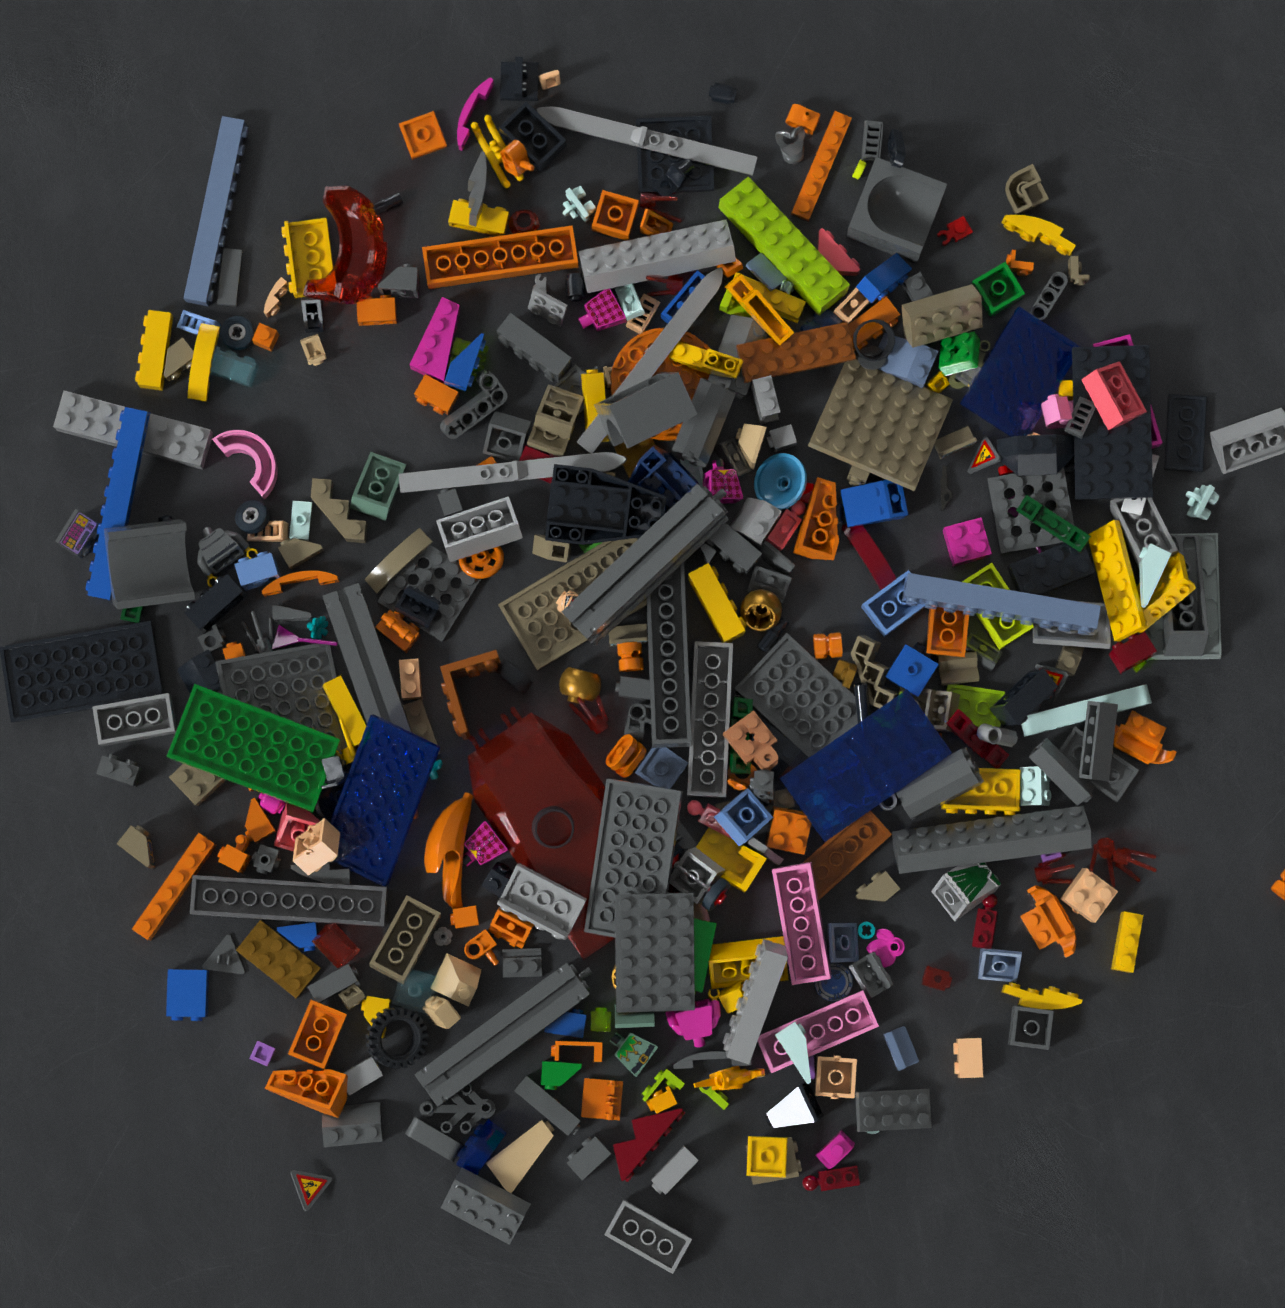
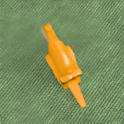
M733 1066L709 1075V1079L693 1084L694 1088L711 1087L712 1090L743 1088L744 1083L749 1082L751 1079L764 1077L765 1071L762 1068L747 1070L740 1069L739 1066Z

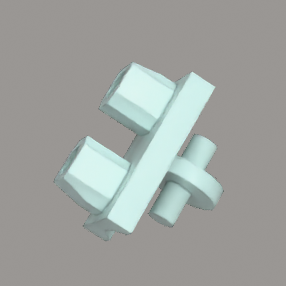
M581 186L573 190L568 188L565 191L566 197L572 205L568 201L563 203L566 208L563 211V215H571L575 219L578 217L575 212L576 210L583 221L587 222L590 220L589 216L596 210L595 205L591 200L584 205L580 203L579 200L586 196Z
M1201 485L1200 489L1196 487L1194 492L1187 491L1186 496L1189 498L1187 505L1190 508L1186 515L1192 518L1207 520L1211 514V511L1205 508L1207 502L1215 504L1219 499V495L1214 491L1215 487L1212 485Z

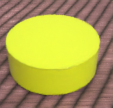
M859 160L852 177L860 179L866 167V162Z

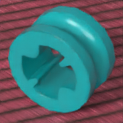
M870 922L861 923L857 929L858 935L862 939H870L875 934L874 925ZM865 925L867 927L869 925L871 927V934L869 936L867 934L864 936L861 933L863 931L862 926Z

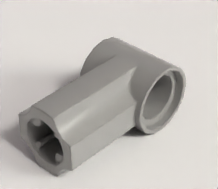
M986 723L980 725L977 730L978 738L991 744L1013 747L1018 739L1016 731Z

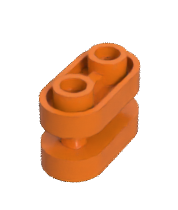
M626 734L619 739L608 754L606 765L615 770L622 778H626L633 773L645 757L646 748L640 742H637L633 736Z

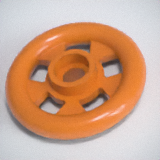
M500 546L492 548L494 551L491 554L486 550L468 556L472 557V563H467L466 557L459 559V565L462 571L470 577L477 579L489 578L495 575L503 565L504 553ZM491 559L496 560L493 566L488 565ZM475 567L483 568V571H476Z

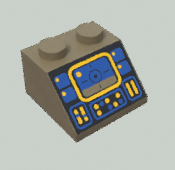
M131 825L117 845L146 867L153 869L155 867L152 839L148 837L150 833L139 825L137 827Z

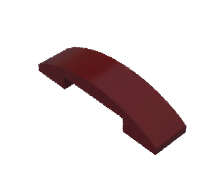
M847 523L844 524L842 532L865 563L880 590L896 580L895 574L863 525L847 527Z
M957 709L946 723L968 747L995 769H999L1008 758L1009 754L998 744H991L978 738V727L960 709Z

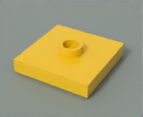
M748 1136L746 1176L786 1178L787 1138Z

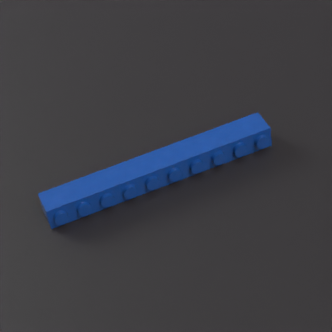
M125 407L120 413L119 421L122 424L121 429H118L116 433L118 444L112 453L114 464L113 467H110L108 478L111 479L109 486L107 485L105 488L104 496L107 499L106 504H103L101 508L103 519L97 528L99 539L98 542H95L93 553L96 554L94 561L90 563L91 579H88L86 583L88 596L112 600L104 529L128 526L151 414L149 411Z

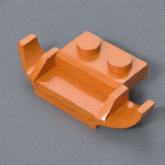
M1133 710L1130 712L1125 725L1115 726L1114 747L1146 764L1168 763L1174 759L1177 753L1174 750L1166 751L1162 749L1163 744L1160 741L1166 727Z
M1037 885L1028 889V893L1036 901V907L1020 917L1039 950L1056 941L1062 946L1065 957L1074 954L1076 949L1075 927L1057 896Z

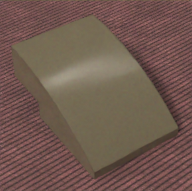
M900 687L899 693L900 691L904 692V697H907L905 708H901L899 714L902 716L900 726L953 732L946 723L958 709L960 694L923 689L919 697H916Z

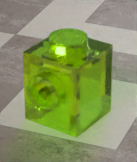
M595 1008V1012L591 1011V1031H611V1012H607V1008Z

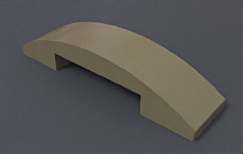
M421 528L417 529L386 556L366 577L365 581L378 594L388 585L391 579L417 555H420L433 541Z

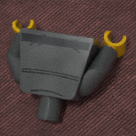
M207 527L201 532L204 538L198 543L200 549L198 551L197 563L204 576L208 577V586L213 587L210 580L212 578L216 580L218 577L213 576L212 573L216 575L244 555V550L247 552L246 557H249L248 553L250 551H254L256 555L258 552L256 549L250 548L249 543L239 533L230 530L224 532L221 528L213 531L210 527Z

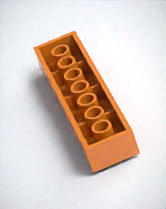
M573 225L422 247L429 289L578 268Z

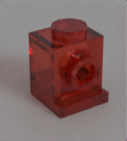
M926 966L921 985L945 991V988L950 987L952 977H949L950 972ZM936 975H939L941 977V981L939 983L935 982L934 977Z

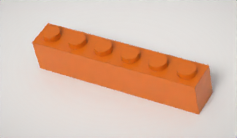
M200 833L196 835L133 926V931L149 941L152 940L192 882L193 875H197L217 844Z

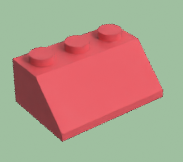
M1120 361L1096 369L1082 379L1085 389L1088 391L1108 430L1119 427L1147 412Z

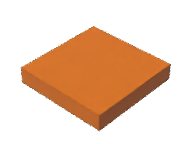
M434 111L399 123L412 160L447 147Z

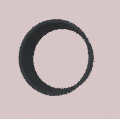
M878 319L868 320L856 328L853 335V345L864 359L880 361L892 352L895 345V335L891 326L886 322ZM869 322H876L882 325L888 336L885 349L875 356H866L857 347L858 332Z
M549 806L540 810L534 817L532 833L540 845L552 849L560 848L571 840L574 833V821L565 809L558 806ZM549 812H561L571 822V836L562 845H546L538 836V822L543 815Z

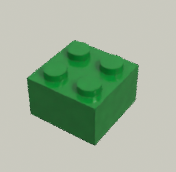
M1006 262L972 281V285L981 295L982 305L990 318L1023 299L1025 295Z

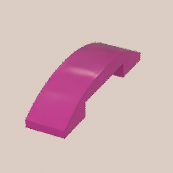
M492 78L485 80L473 91L462 109L457 128L458 147L461 151H463L470 136V130L465 127L479 98L487 101L494 86Z

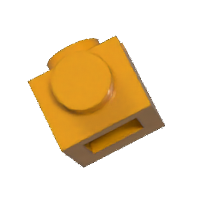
M669 1086L665 1087L666 1092H663L661 1089L651 1094L653 1098L646 1101L651 1112L655 1110L657 1114L677 1104Z

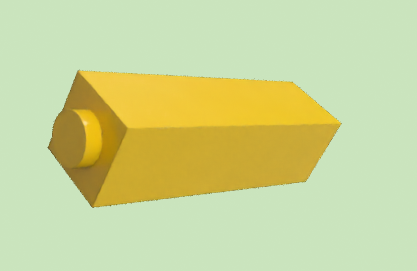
M598 369L586 370L587 374H581L585 430L598 415L594 404L606 399L604 373H598ZM608 434L602 442H609Z
M339 676L324 683L323 689L339 720L343 719L353 748L358 746L361 749L369 745V740L372 738L342 677Z

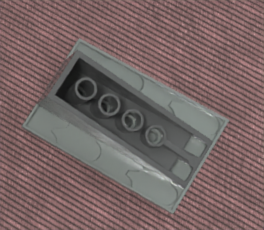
M1218 533L1170 534L1178 552L1184 556L1188 578L1195 584L1196 588L1144 631L1157 650L1153 657L1147 660L1221 659Z

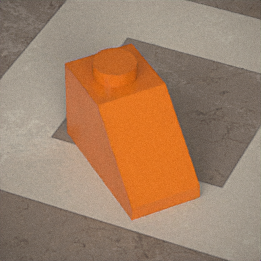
M255 797L251 799L245 823L247 829L245 834L250 842L254 840L255 843H259L277 831L265 811L260 807L258 800Z

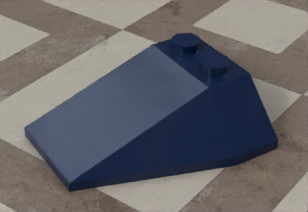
M655 445L639 459L628 480L630 483L666 496L665 513L688 492H691L696 484L699 485L698 481L671 453Z

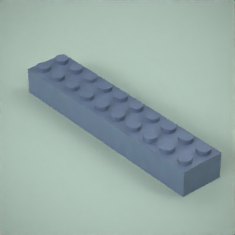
M908 573L905 578L902 601H906V605L910 606L924 604L925 608L928 609L941 607L944 608V611L952 613L959 610L963 611L964 615L974 616L977 613L982 614L983 618L994 619V617H1000L1001 621L1005 622L1018 620L1020 624L1029 626L1032 623L1040 624L1039 627L1051 629V626L1059 627L1058 630L1063 632L1077 630L1078 634L1089 635V633H1093L1097 629L1101 605Z

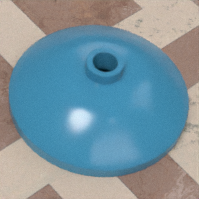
M779 453L767 458L760 465L755 475L754 489L757 498L767 501L779 510L791 507L801 498L806 488L807 474L805 467L798 458L787 453Z

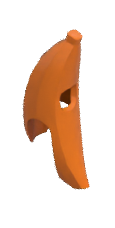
M464 793L462 798L454 801L442 811L429 833L425 848L424 864L427 873H437L443 860V899L454 909L463 907L461 881L464 841L471 804L474 798L470 793Z

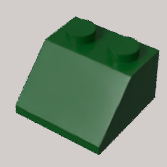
M542 1061L541 1085H545V1089L556 1090L557 1086H562L582 1068V1064Z

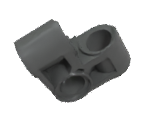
M637 703L630 707L624 735L630 734L637 741H643L644 724H651L650 705ZM640 708L642 716L639 718L634 717L632 710Z

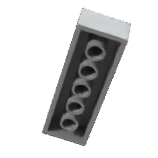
M763 939L762 944L757 945L755 955H757L756 960L751 962L749 967L750 977L744 981L742 991H744L743 997H739L737 1000V1013L732 1015L729 1026H731L730 1032L726 1033L723 1039L727 1058L746 1064L750 1063L788 959L784 945Z

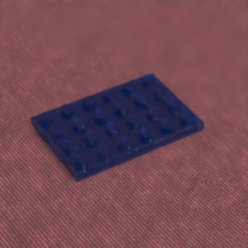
M1017 307L960 404L1010 437L1027 436L1031 434L1043 414L1041 404L1048 400V396L1054 395L1072 365V347L1080 346L1023 308Z

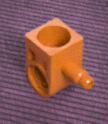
M793 104L785 122L793 128L802 126L806 133L813 135L821 114L801 105Z
M515 139L501 150L500 156L505 171L519 177L526 170H534V166L529 162L526 148L520 141Z
M486 929L466 943L464 952L467 957L479 959L486 955L493 965L499 963L492 951L497 946V943ZM473 944H477L480 948L477 955H471L469 952V948Z

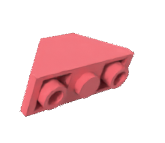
M821 228L818 234V251L840 275L857 276L860 272L859 263L854 258L850 259L846 254L847 250L841 244L838 245L834 241L835 238L830 231H825Z

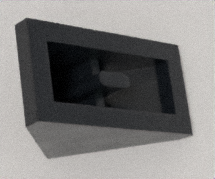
M302 298L305 333L324 332L323 302L321 298Z

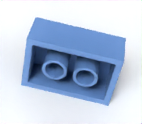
M909 570L861 606L883 637L925 608L924 604L910 606L906 605V601H902L905 578L910 573Z

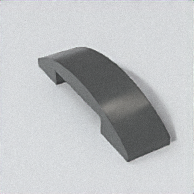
M701 1052L679 1060L673 1065V1069L693 1068V1060L729 1058H727L726 1052ZM731 1059V1066L751 1065V1061L749 1064Z

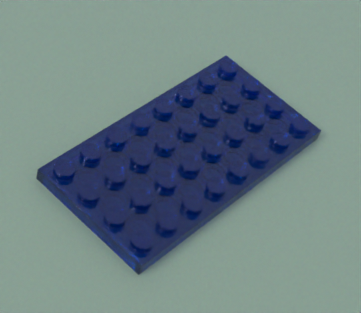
M905 690L785 774L780 780L820 837L826 842L952 752L910 692Z
M374 714L370 715L330 822L340 832L338 855L333 862L384 887L388 886L440 746Z

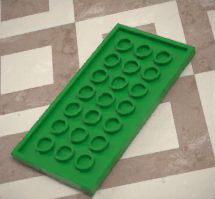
M194 684L166 757L313 812L322 790L321 786L326 779L322 759L335 755L340 739Z

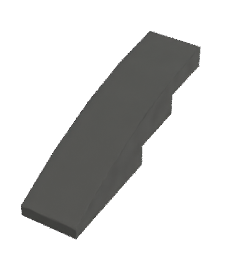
M481 151L468 180V191L471 192L468 208H471L469 225L475 227L482 212L486 189L487 166L485 152Z

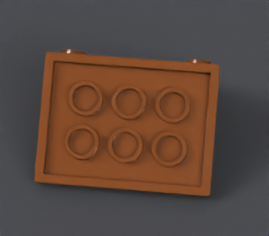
M497 650L440 666L445 682L441 683L444 695L446 694L447 699L450 700L447 702L448 709L452 713L453 719H456L452 721L458 737L462 736L463 740L471 739V735L454 680L465 676L474 678L485 670L488 673L497 671L501 665Z

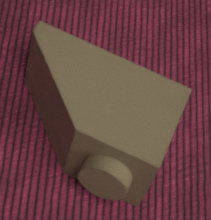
M288 538L281 542V546L278 547L291 570L324 551L319 544L296 538L292 540Z
M1063 646L1055 668L1068 671L1069 676L1073 677L1081 660L1084 647Z

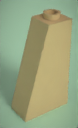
M541 1120L486 1162L507 1192L512 1193L554 1136L552 1133L554 1128L548 1121L544 1122Z

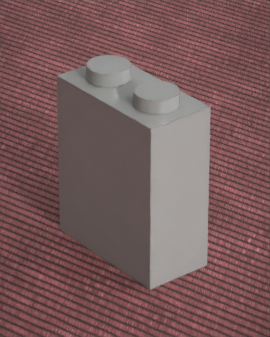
M683 1146L651 1179L653 1182L652 1187L659 1194L663 1192L666 1195L699 1160Z

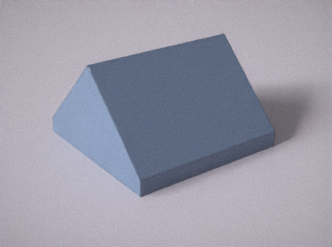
M828 923L829 963L858 961L857 923Z
M980 949L978 979L1017 983L1022 952Z

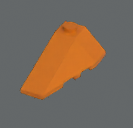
M819 477L816 478L797 536L794 554L810 559L834 560L839 544L835 482Z
M331 1069L299 1072L295 1070L273 1071L265 1089L321 1113L339 1118L347 1101L348 1076Z

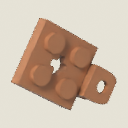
M752 711L723 732V736L746 765L754 760L760 769L771 770L778 764V755L772 748L777 743V739L755 711ZM747 733L755 735L753 742L745 740Z

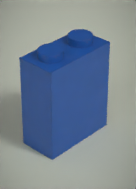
M168 969L166 1016H171V1020L183 1021V1017H191V1021H202L203 1017H208L209 970Z

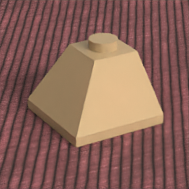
M744 424L743 429L739 428L736 439L739 440L738 446L750 469L753 470L767 427Z
M446 953L430 989L469 1006L476 992L482 969Z

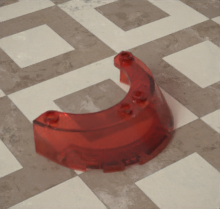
M350 186L325 187L323 203L337 224L340 239L339 254L335 266L327 276L317 280L310 279L306 282L303 296L340 304L363 302L371 296L373 288L378 287L384 273L387 258V242H384L382 233L385 230L381 217L377 216L373 209L374 204L361 192Z

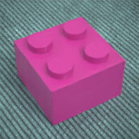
M981 517L947 526L942 530L953 567L991 556V549Z

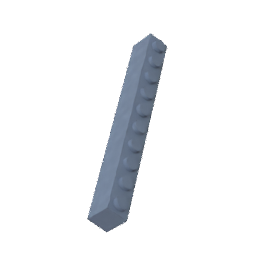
M222 116L184 293V300L187 303L208 306L209 301L212 302L214 297L212 286L213 283L217 282L218 278L216 267L221 263L222 254L219 253L220 248L224 247L226 236L223 235L224 229H227L229 225L228 210H232L233 207L231 196L232 192H235L237 188L235 177L236 174L240 173L241 163H239V158L243 156L245 145H242L243 139L247 138L248 127H246L245 121L225 116Z

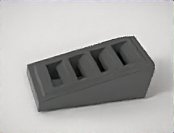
M868 120L864 122L862 161L874 162L876 157L880 158L884 122ZM868 128L879 129V131H869ZM867 136H878V139H869ZM866 144H877V147L866 146ZM866 151L877 152V154H876V155L866 154Z
M1081 396L1079 397L1071 414L1072 419L1068 421L1064 432L1080 439L1083 438L1096 409L1093 401ZM1081 403L1092 407L1091 410L1081 407ZM1078 410H1080L1082 412L1087 413L1088 416L1085 417L1081 414H1078L1077 412ZM1077 417L1085 420V423L1078 422L1074 418ZM1072 423L1082 427V430L1071 427Z
M272 605L273 620L275 622L313 620V615L309 612Z

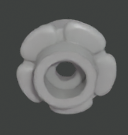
M446 927L438 928L433 935L436 944L440 946L450 944L453 936L451 930H447Z

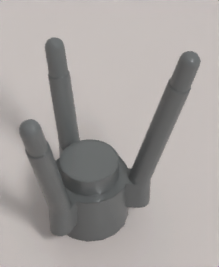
M252 611L251 614L259 637L257 643L244 621L241 622V625L252 642L255 652L260 654L274 651L272 650L274 643L273 619L269 618L270 640H268V637L263 638L256 614Z

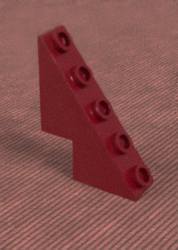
M682 1108L632 1119L636 1139L613 1144L621 1181L625 1180L628 1182L635 1174L632 1170L637 1165L641 1167L647 1159L645 1156L649 1150L653 1152L660 1144L657 1140L662 1135L666 1137L672 1130L670 1126L674 1120L678 1122L685 1114Z

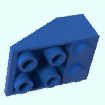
M889 480L840 490L847 527L898 520L908 515L903 486Z

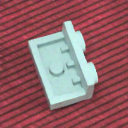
M1038 766L1020 767V806L1050 805L1051 791L1049 790V782L1051 779Z

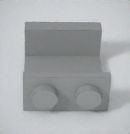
M766 376L752 380L751 391L760 425L779 421L778 413H780V408L772 377Z

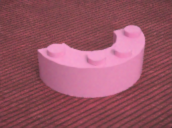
M1059 394L1048 396V400L1041 404L1046 428H1066L1068 421L1072 419L1073 400L1068 401L1067 396L1059 397Z
M230 430L214 437L212 440L227 457L235 453H244L250 455L255 460L256 471L250 483L265 500L272 492L278 475L276 458L267 443L256 434L245 430Z

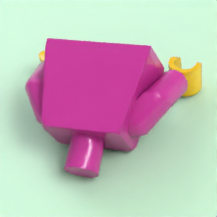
M718 989L716 990L717 996H711V990H709V999L695 1001V1010L665 1012L669 1026L678 1035L684 1036L685 1040L693 1039L695 1047L706 1045L704 1037L712 1035V1029L717 1026L720 1019V1003L717 1001L720 991Z

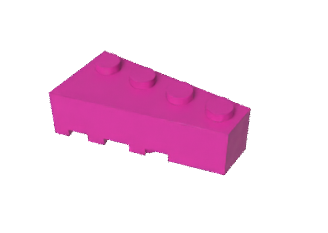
M444 297L441 298L410 362L412 370L422 375L426 374L443 384L449 369L461 310L459 304Z

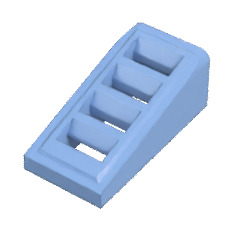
M183 310L177 328L198 335L200 324L203 322L220 327L221 324L215 320ZM189 317H191L188 327H186L185 325L187 323V320ZM196 319H197L198 321H197L196 327H195V329H193L194 324H195V321H196Z

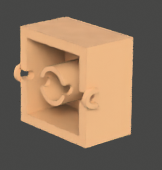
M325 818L315 825H309L308 830L295 839L293 862L307 875L314 871H319L327 862H332L336 859L340 832Z
M1082 868L1060 900L1070 906L1077 915L1080 914L1088 921L1096 923L1118 891L1088 868Z
M835 1055L833 1057L817 1056L814 1095L828 1096L831 1099H839V1097L855 1098L857 1059L841 1058V1056Z

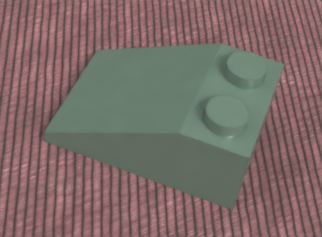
M370 452L352 495L350 509L386 521L400 484L399 474L404 473L406 464Z
M615 1005V1028L655 1027L654 1012H616Z

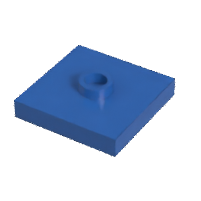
M905 644L885 678L919 697L939 664Z

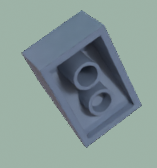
M884 333L878 346L882 350L887 345V333ZM895 336L894 348L886 357L885 364L878 370L923 388L938 351L925 345L912 348L906 339Z

